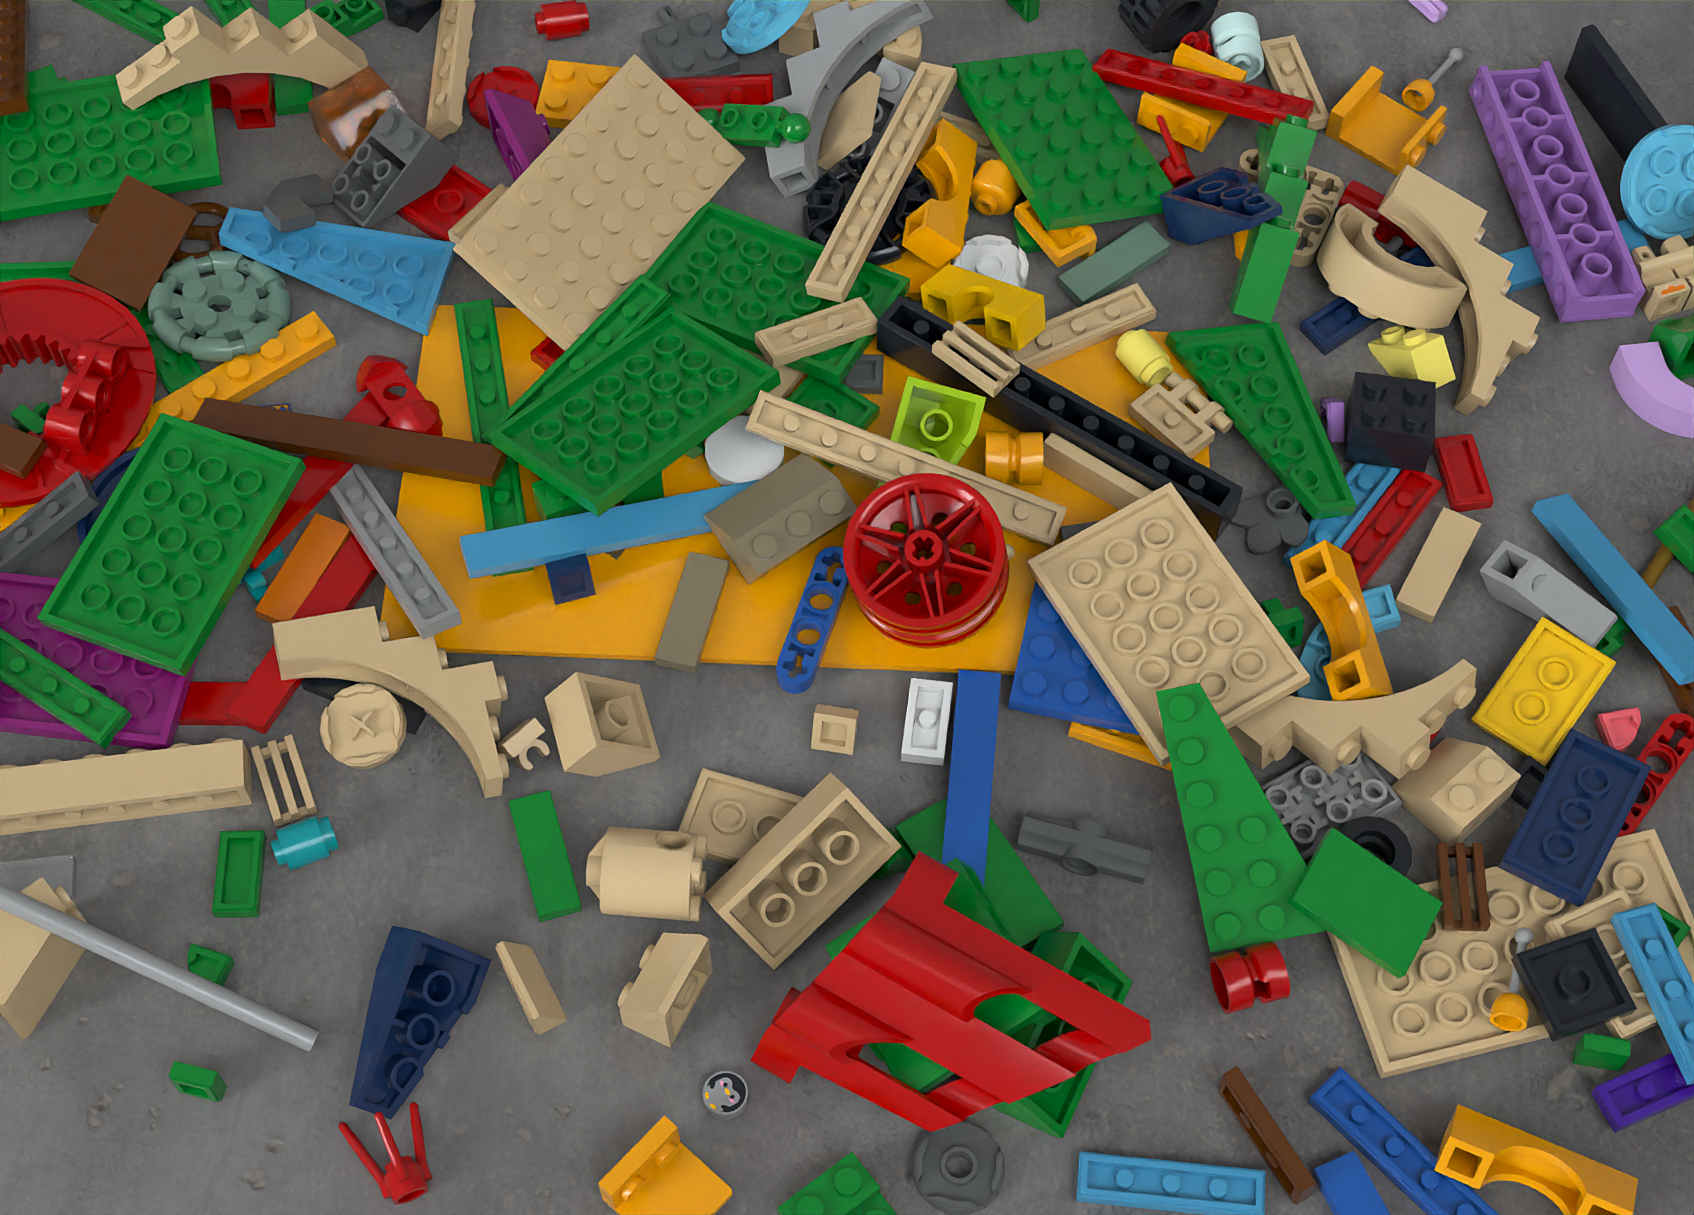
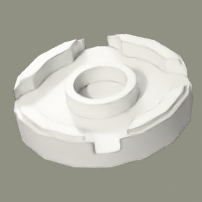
M983 235L973 237L966 241L962 252L957 258L953 259L952 264L1024 288L1027 282L1029 263L1025 252L1020 247L1018 249L1012 245L1011 240L1003 236Z
M736 416L711 434L705 441L707 468L710 475L723 486L762 479L784 465V445L746 431V425L750 416Z

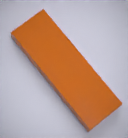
M315 513L254 611L257 618L270 623L289 621L293 618L351 536L352 532L346 524Z

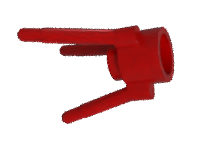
M1158 115L1156 121L1170 156L1160 162L1159 166L1173 187L1176 188L1195 179V176L1189 167L1183 144L1173 140L1163 116Z
M412 1102L409 1106L416 1162H413L411 1156L401 1157L383 1113L378 1111L374 1114L380 1135L391 1160L385 1166L386 1175H384L347 1123L341 1122L338 1125L346 1141L379 1185L383 1198H392L395 1205L408 1203L424 1195L429 1190L426 1182L433 1178L427 1165L419 1106L416 1102Z

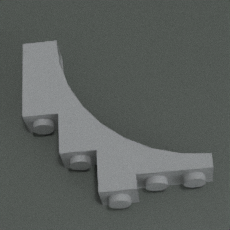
M848 0L813 13L820 47L786 60L792 95L763 105L784 107L789 113L803 114L811 125L810 135L802 143H790L783 137L779 148L765 147L770 178L784 198L806 191L819 179L818 155L821 136L829 113L843 88L860 67L883 46L907 30L934 18L928 0H877L854 10Z

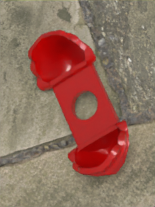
M384 355L367 356L360 364L357 372L356 389L358 393L369 390L390 419L386 428L442 437L443 422L439 415L440 410L434 402L423 397L404 370L408 366L394 357ZM402 386L407 389L406 394L398 400H388L384 397L386 391L392 387Z

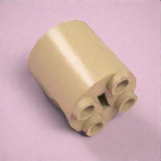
M609 826L604 836L589 852L586 867V886H590L599 898L601 914L699 922L702 897L704 898L703 895L706 893L707 871H702L703 860H706L708 834Z

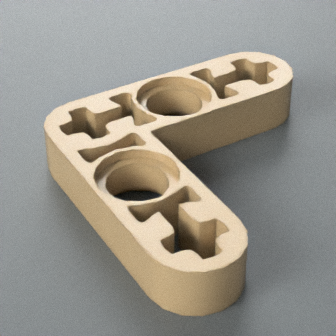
M1255 148L1245 151L1240 156L1238 171L1244 172L1248 176L1249 183L1255 182L1257 184L1259 167L1257 170L1251 169L1254 165L1259 166V151ZM1306 165L1303 178L1308 183H1311L1310 190L1306 189L1294 228L1300 233L1295 248L1299 246L1302 236L1308 238V241L1302 251L1294 250L1290 264L1296 267H1306L1316 259L1336 215L1335 208L1338 207L1345 188L1343 181L1338 176ZM1324 190L1330 191L1328 195H1324L1322 193L1324 192ZM1310 214L1321 217L1323 223L1320 225H1310L1304 220V217Z

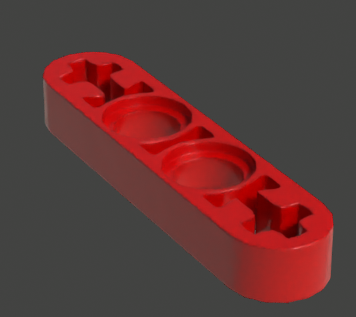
M1684 713L1669 715L1637 757V760L1647 764L1646 759L1648 757L1658 756L1666 761L1669 771L1666 773H1656L1650 770L1641 788L1647 796V802L1633 804L1617 837L1630 835L1636 831L1693 751V717ZM1680 729L1686 734L1681 738L1676 747L1672 749L1667 744L1673 734Z

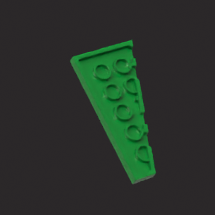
M1200 683L1156 691L1210 953L1328 931L1287 903L1307 865Z

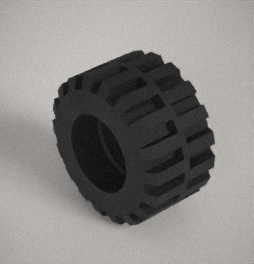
M1120 0L1121 4L1118 6V12L1120 13L1121 20L1145 49L1151 50L1153 53L1161 51L1165 53L1173 48H1178L1186 34L1190 32L1197 33L1202 30L1215 13L1214 9L1218 6L1219 0Z

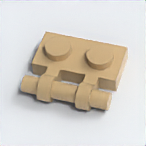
M1173 372L1165 381V384L1172 389L1170 392L1159 383H1156L1129 405L1128 414L1159 441L1192 459L1214 441L1215 431L1210 428L1211 426H1215L1224 434L1232 427L1234 422L1224 414L1225 408L1216 401L1210 402L1198 391L1199 386L1191 379L1185 380L1178 373ZM1187 403H1188V404H1189L1191 407H1193L1198 413H1197V414H1194V413H1193L1191 410H1189L1184 404H1187Z

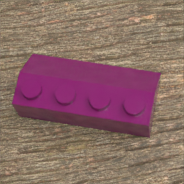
M488 89L484 91L492 140L515 182L551 144L552 141L548 136L550 135L549 126L542 113L536 114L530 101Z

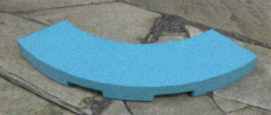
M1390 584L1362 592L1375 634L1399 626L1401 618ZM1321 621L1308 638L1300 658L1301 664L1310 675V682L1296 690L1295 696L1333 701L1323 670V666L1330 663L1331 648Z

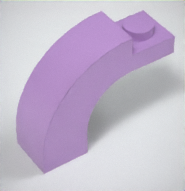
M1658 341L1620 345L1609 369L1615 386L1625 403L1638 416L1651 425L1671 434L1694 438V387L1683 383L1671 373L1665 363Z

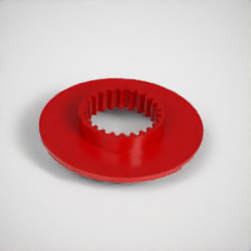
M53 278L18 279L0 283V374L3 373V365L8 364L15 368L21 359H24L27 364H32L36 357H40L43 364H47L53 359L57 367L66 365L69 372L62 385V401L53 404L48 410L43 433L37 435L33 431L28 432V434L42 439L47 446L25 479H22L0 469V508L38 503L76 471L89 478V481L106 470L129 448L147 420L153 404L157 380L156 362L152 347L144 329L133 314L116 299L98 289L73 281Z

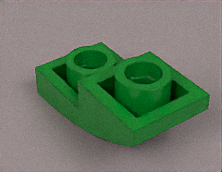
M323 0L310 8V10L345 37L363 31L385 19L382 8L374 0H341L337 4L332 0Z

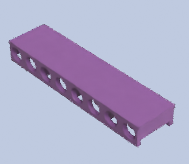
M1543 61L1540 68L1489 71L1487 65L1480 66L1468 91L1560 323L1632 317L1646 290L1550 61Z

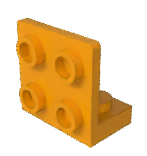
M665 1115L598 1182L602 1200L618 1215H715L733 1195L732 1189L680 1142L678 1127Z

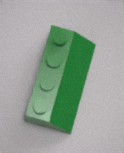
M1042 931L1031 953L1122 1005L1133 982L1080 932ZM1057 1017L1044 1027H1040L1032 1022L1012 1035L1011 1038L1032 1049L1053 1037L1076 1029V1027ZM1097 1062L1081 1069L1076 1073V1076L1010 1104L1001 1102L992 1107L1049 1135L1063 1138Z

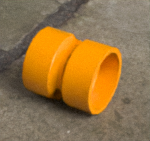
M985 431L984 476L1007 484L1010 478H1015L1019 485H1041L1043 478V433L1019 432L1016 438H1011L1008 431Z

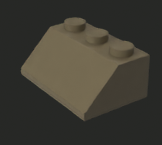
M801 453L705 514L703 518L748 585H750L849 521L857 510V506L833 473L809 455Z

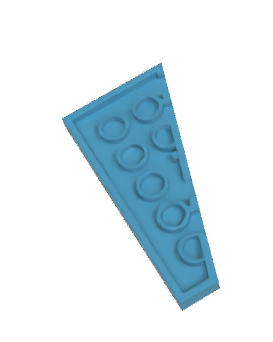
M234 207L229 208L219 232L221 245L426 336L429 335L456 252L453 250L455 247L453 242L316 221V225L313 227L281 233L263 216V212Z

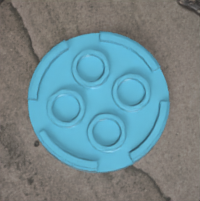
M734 0L727 11V15L730 17L727 26L721 30L722 39L735 53L749 54L770 45L788 31L803 14L811 0Z
M1671 124L1657 128L1638 142L1626 160L1620 182L1622 206L1634 227L1647 236L1667 240L1677 235H1681L1684 239L1694 235V126Z

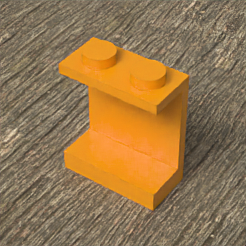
M1181 43L1174 53L1172 65L1245 83L1247 71ZM1144 92L1141 96L1136 123L1161 134L1156 117L1162 115L1173 140L1203 153L1230 114L1157 94L1153 96Z
M1371 66L1331 110L1325 135L1398 176L1407 164L1416 168L1423 160L1427 151L1426 148L1430 144L1435 146L1441 140L1447 128L1443 122L1448 108L1441 105L1428 120L1380 93L1379 90L1384 72Z

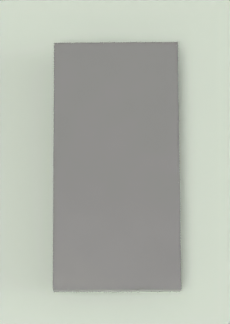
M1360 750L1353 762L1346 766L1342 764L1331 775L1309 759L1261 786L1305 863L1311 860L1326 831L1332 827L1339 831L1341 827L1352 819L1363 816L1384 818L1400 809L1402 805V800L1362 750Z

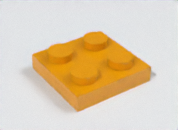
M549 60L536 114L542 113L549 127L565 129L621 67Z

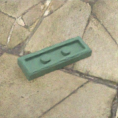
M1144 221L1060 275L1057 285L1079 307L1101 298L1170 253L1171 244L1147 221Z

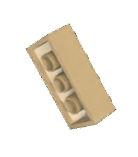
M830 772L703 896L736 933L775 970L902 846L860 800Z

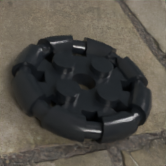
M873 155L840 163V168L833 172L828 170L812 185L806 195L808 204L802 210L803 227L809 240L826 246L832 232L828 233V230L837 225ZM913 166L903 186L906 189L900 191L865 260L866 262L882 266L902 259L901 254L908 251V249L902 246L906 217L911 214L908 210H917L930 198L938 200L932 182L928 178H923V173L916 166ZM848 181L851 184L844 188L842 183ZM899 233L901 237L893 241V239Z

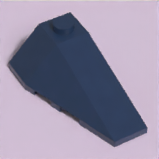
M1222 166L1160 195L1169 237L1186 242L1188 245L1201 244L1208 239L1251 229L1283 214L1282 206L1268 193H1260L1259 185L1255 182L1249 183L1248 176L1244 172Z
M392 926L375 972L349 1102L350 1106L373 1114L380 1111L387 1119L394 1117L423 1077V1068L437 1048L443 1049L451 1038L448 1033L462 1014L467 1015L476 1003L491 962L490 959L421 931Z

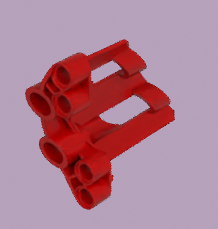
M919 851L893 896L859 930L826 968L802 992L794 987L790 988L776 1012L770 1027L763 1034L750 1062L789 1084L792 1082L799 1066H802L913 1124L933 1132L962 1122L969 1116L1001 1102L1010 1104L1076 1076L1078 1071L1092 1063L1115 1054L1126 1053L1152 1039L1150 1020L943 904L959 873ZM1001 994H1018L1076 1027V1029L1053 1037L1030 1049L977 1019L974 1016V1010L981 1002ZM901 1043L960 1077L923 1094L858 1057L864 1044Z

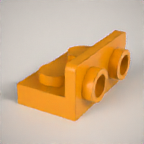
M1028 200L1015 206V218L1057 268L1079 256L1084 261L1095 253L1097 236L1090 225L1047 231Z

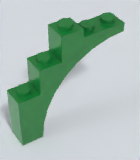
M1288 113L1285 120L1275 117L1273 124H1270V126L1259 124L1255 136L1259 151L1257 184L1259 185L1260 193H1268L1282 206L1283 214L1248 230L1244 252L1228 307L1234 314L1266 323H1271L1300 234L1294 228L1308 186V181L1303 178V174L1317 134L1316 130L1308 127L1309 120Z

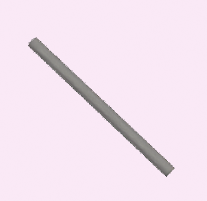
M0 883V909L310 1052L319 1031Z

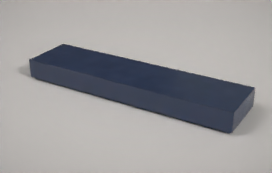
M1419 245L1398 258L1416 266H1435ZM1338 297L1300 323V331L1325 356L1381 318H1368L1358 311V306L1345 297Z

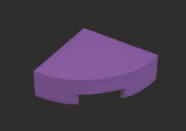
M1321 397V417H1327L1326 435L1330 442H1343L1344 401L1336 397Z

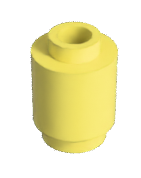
M1145 329L1129 330L1118 340L1115 355L1140 384H1146L1151 388L1156 383H1163L1171 374L1173 366L1169 363L1170 357Z

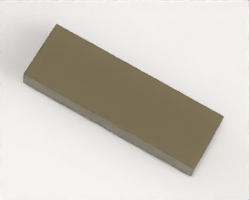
M689 552L654 657L655 665L696 674L730 569L729 560Z

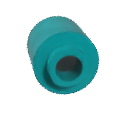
M315 815L277 829L278 839L270 841L278 865L281 866L287 863L290 871L331 856V851L340 848L328 816L317 819Z

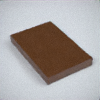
M126 175L70 270L69 275L85 285L106 293L121 304L141 314L148 303L152 289L156 283L161 281L164 272L168 269L198 217V212L143 182Z

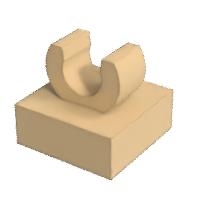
M817 704L814 712L811 749L853 755L859 710Z
M536 718L524 720L496 744L497 753H505L507 759L515 757L517 766L524 771H529L533 768V765L526 757L529 748L536 749L541 757L547 756L550 753L548 745L544 741L537 739L546 730Z

